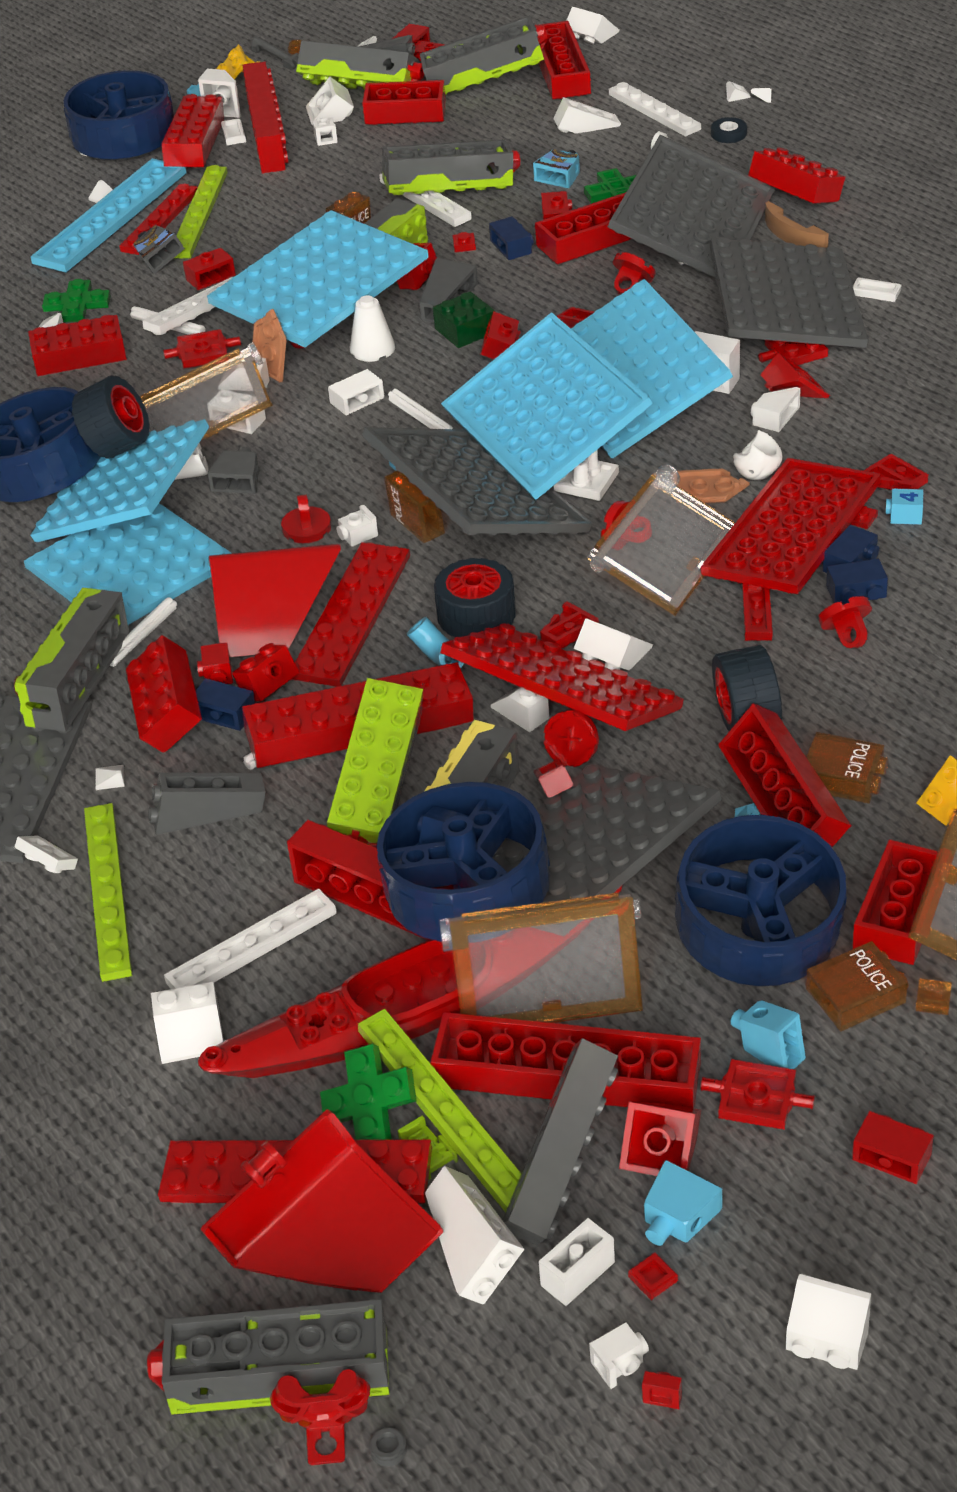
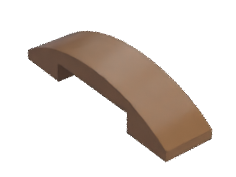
M769 201L765 203L766 225L778 238L795 245L806 246L812 244L817 247H828L829 233L814 225L805 228L783 216V209Z

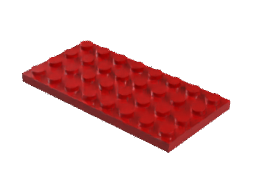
M787 458L701 565V575L783 591L789 594H799L825 559L824 552L848 528L880 485L881 474Z
M500 624V626L494 628H486L484 631L477 633L472 632L470 635L455 637L454 640L442 643L441 654L623 731L676 712L682 708L684 701L683 698L676 696L675 692L670 689H659L651 686L650 681L629 677L628 673L623 670L608 669L601 661L586 660L582 658V654L579 652L563 650L557 643L541 641L537 639V635L519 632L515 630V626L510 624Z

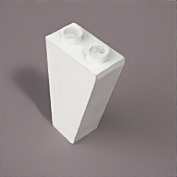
M444 1166L426 1190L425 1195L433 1219L443 1228V1233L439 1236L456 1292L459 1296L485 1304L524 1251V1248L470 1177Z

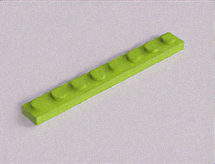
M212 165L206 168L176 235L185 249L174 258L192 257L228 173L227 167Z
M113 804L84 808L101 980L104 982L132 976Z
M386 1009L358 1023V1032L369 1045L375 1044L379 1046L380 1058L390 1071L404 1067L412 1069L416 1103L506 1213L521 1176L520 1171Z

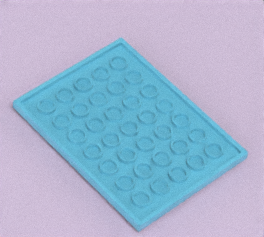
M330 210L207 296L208 303L252 324L262 319L268 311L274 309L287 340L305 348L355 312L356 302L361 297L369 295L374 298L429 258L428 250Z
M645 279L634 284L630 289L615 297L611 302L571 328V330L644 392L653 403L601 446L610 458L616 457L733 377L730 369Z
M552 312L441 403L444 409L535 500L545 494L552 486L653 404L644 392Z

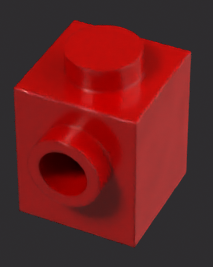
M228 643L201 646L202 660L197 661L199 677L232 684L233 675Z

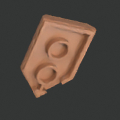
M271 309L262 319L254 323L252 356L266 358L269 377L278 382H283L287 337L274 309Z
M722 468L673 471L676 505L726 502L750 485V482L742 478L738 480L730 476V472Z

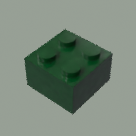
M463 293L461 296L445 300L441 304L433 306L434 326L440 334L459 349L484 338L487 325L495 310L474 293Z

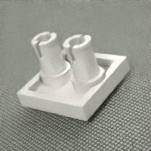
M597 449L585 461L554 485V491L600 501L618 475L619 465L598 461Z

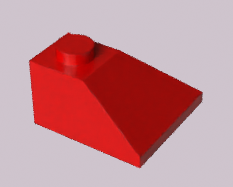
M777 353L760 374L766 381L765 387L771 392L798 387L800 388V397L829 398L830 396L807 371L780 353Z
M629 1101L619 1169L657 1176L663 1163L667 1160L689 1171L698 1136L701 1109L666 1103Z

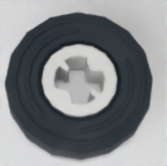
M725 117L714 121L711 125V137L721 143L739 142L747 136V124L739 118Z

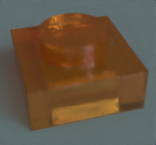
M919 978L916 1011L948 1015L952 982Z

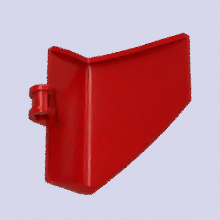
M340 544L211 555L208 557L219 643H228L230 657L257 655L260 653L259 649L269 643L286 645L289 649L341 550Z
M329 1109L325 1110L281 1153L268 1141H265L261 1145L263 1149L249 1162L245 1160L240 1165L251 1181L201 1227L203 1234L233 1268L313 1285L382 1293L443 1233V1228L355 1142L343 1124Z

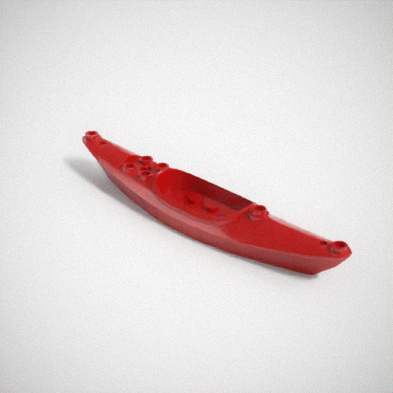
M622 886L565 935L521 923L501 935L481 941L453 943L430 939L355 973L341 985L320 993L299 1005H293L287 1011L216 1046L206 1048L200 1055L198 1064L203 1071L212 1074L258 1078L345 1060L344 1052L369 1045L358 1032V1023L383 1009H386L410 1040L422 1036L440 1027L443 1012L468 1014L517 984L574 939L621 892Z

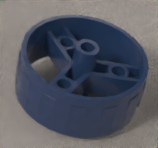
M114 71L87 78L73 86L66 93L63 100L72 145L80 153L93 158L122 159L151 152L162 146V141L174 118L172 100L167 83L157 75L142 71Z
M66 387L42 388L25 392L0 403V501L22 502L48 496L72 485L97 464L101 456L87 446L74 422L72 401L78 391Z
M462 782L429 789L400 805L386 819L379 832L377 857L389 908L398 922L407 930L421 937L439 942L463 943L481 941L501 935L517 927L532 916L543 903L549 890L550 862L540 815L529 800L507 787L483 782ZM433 806L468 815V817L461 815L453 816L443 823V842L416 845L419 842L421 833L417 831L418 821L421 815L426 814ZM505 838L518 842L530 850L520 864L509 872L492 858ZM453 885L454 888L453 890L432 889L434 887Z
M744 815L723 820L705 829L691 842L684 852L677 875L675 894V918L680 939L689 954L697 962L724 979L753 986L782 985L799 980L814 972L828 959L838 940L847 900L846 875L842 863L832 847L823 838L800 823L768 815ZM738 860H754L748 866L747 874L718 867L722 864ZM814 883L827 899L831 914L814 930L800 937H795L784 906ZM696 907L742 917L741 930L746 936L754 938V941L728 934L712 925L698 912Z

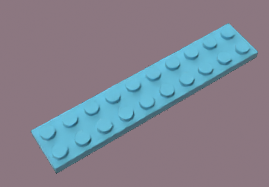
M152 158L31 256L32 264L62 272L69 271L186 174V167H164L162 160Z

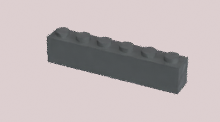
M583 1038L572 1047L503 1218V1222L513 1235L535 1245L540 1244L546 1238L551 1239L557 1228L558 1220L554 1217L558 1207L563 1208L569 1197L571 1189L567 1188L570 1177H575L580 1169L583 1158L579 1157L582 1146L589 1144L595 1128L591 1127L594 1116L598 1117L606 1103V1098L602 1095L606 1086L610 1087L618 1072V1068L614 1067L618 1055Z

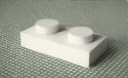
M40 836L17 837L15 848L25 853L24 856L27 859L44 864L46 870L53 873H61L62 870L75 869L78 858Z

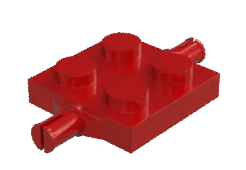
M221 329L179 336L177 337V348L163 351L165 359L179 357L182 360L184 369L228 361V348L241 346L239 336L226 339L222 335Z
M765 340V346L770 351L758 354L761 363L772 360L777 353H780L796 365H801L828 357V348L824 344Z
M731 1059L728 1072L722 1080L702 1077L701 1091L720 1093L719 1119L785 1130L787 1116L793 1106L813 1110L815 1095L795 1093L796 1070Z

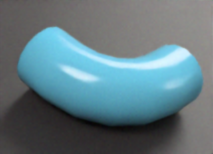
M427 617L419 620L407 632L408 637L438 666L458 662L460 668L463 666V662L440 653L442 643L449 640Z

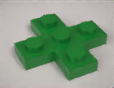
M617 168L597 172L599 183L584 186V194L590 203H595L625 193L636 175L623 177Z
M75 279L69 281L66 293L51 292L44 295L43 312L62 311L63 322H77L85 319L87 309L108 308L111 297L110 290L94 289L91 291V280Z
M375 1044L344 1052L348 1084L320 1092L322 1113L329 1109L341 1123L353 1119L356 1140H392L388 1109L417 1101L412 1069L404 1067L383 1073L379 1046Z

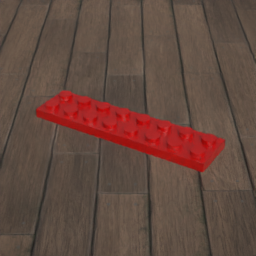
M362 542L296 659L295 664L299 674L291 680L335 687L342 686L410 558V549Z
M431 1139L355 1140L417 1203H425V1192L428 1186L432 1155ZM293 1140L170 1141L158 1192L160 1202L227 1203L251 1181L250 1177L240 1166L245 1160L249 1162L263 1149L261 1145L265 1141H268L281 1153Z

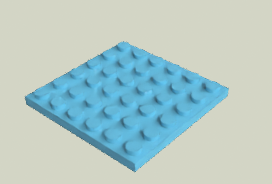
M205 419L196 422L191 420L181 426L175 427L172 425L158 432L154 430L149 432L147 440L142 444L116 455L114 458L107 459L101 457L85 476L57 494V499L47 508L44 517L36 523V528L30 536L35 542H41L151 515L209 429L208 423Z
M159 503L151 515L71 534L24 560L25 568L71 603L82 587L122 592L127 623L129 625L153 611L166 598L174 599L210 578L209 556L232 553Z

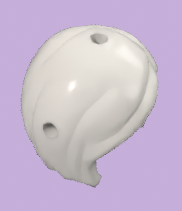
M758 430L754 439L741 453H734L733 462L743 477L749 480H763L775 472L781 464L782 451L768 433Z

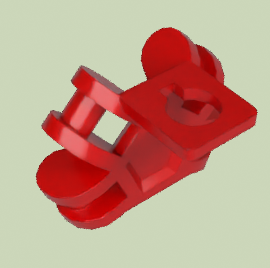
M351 1369L342 1371L338 1375L332 1389L323 1394H309L301 1387L295 1377L285 1375L277 1382L270 1395V1402L283 1421L291 1424L298 1422L300 1426L306 1428L309 1465L339 1463L345 1461L344 1424L349 1422L352 1417H357L365 1412L371 1388L365 1379L359 1377ZM330 1431V1437L337 1442L336 1449L329 1455H321L315 1449L316 1443L322 1438V1432Z

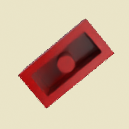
M869 1111L854 1138L852 1160L917 1185L932 1155L934 1135L925 1132L921 1128L912 1127L893 1120L889 1116Z

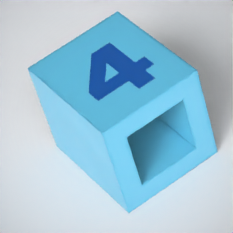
M892 489V499H886V514H891V524L922 525L923 489Z

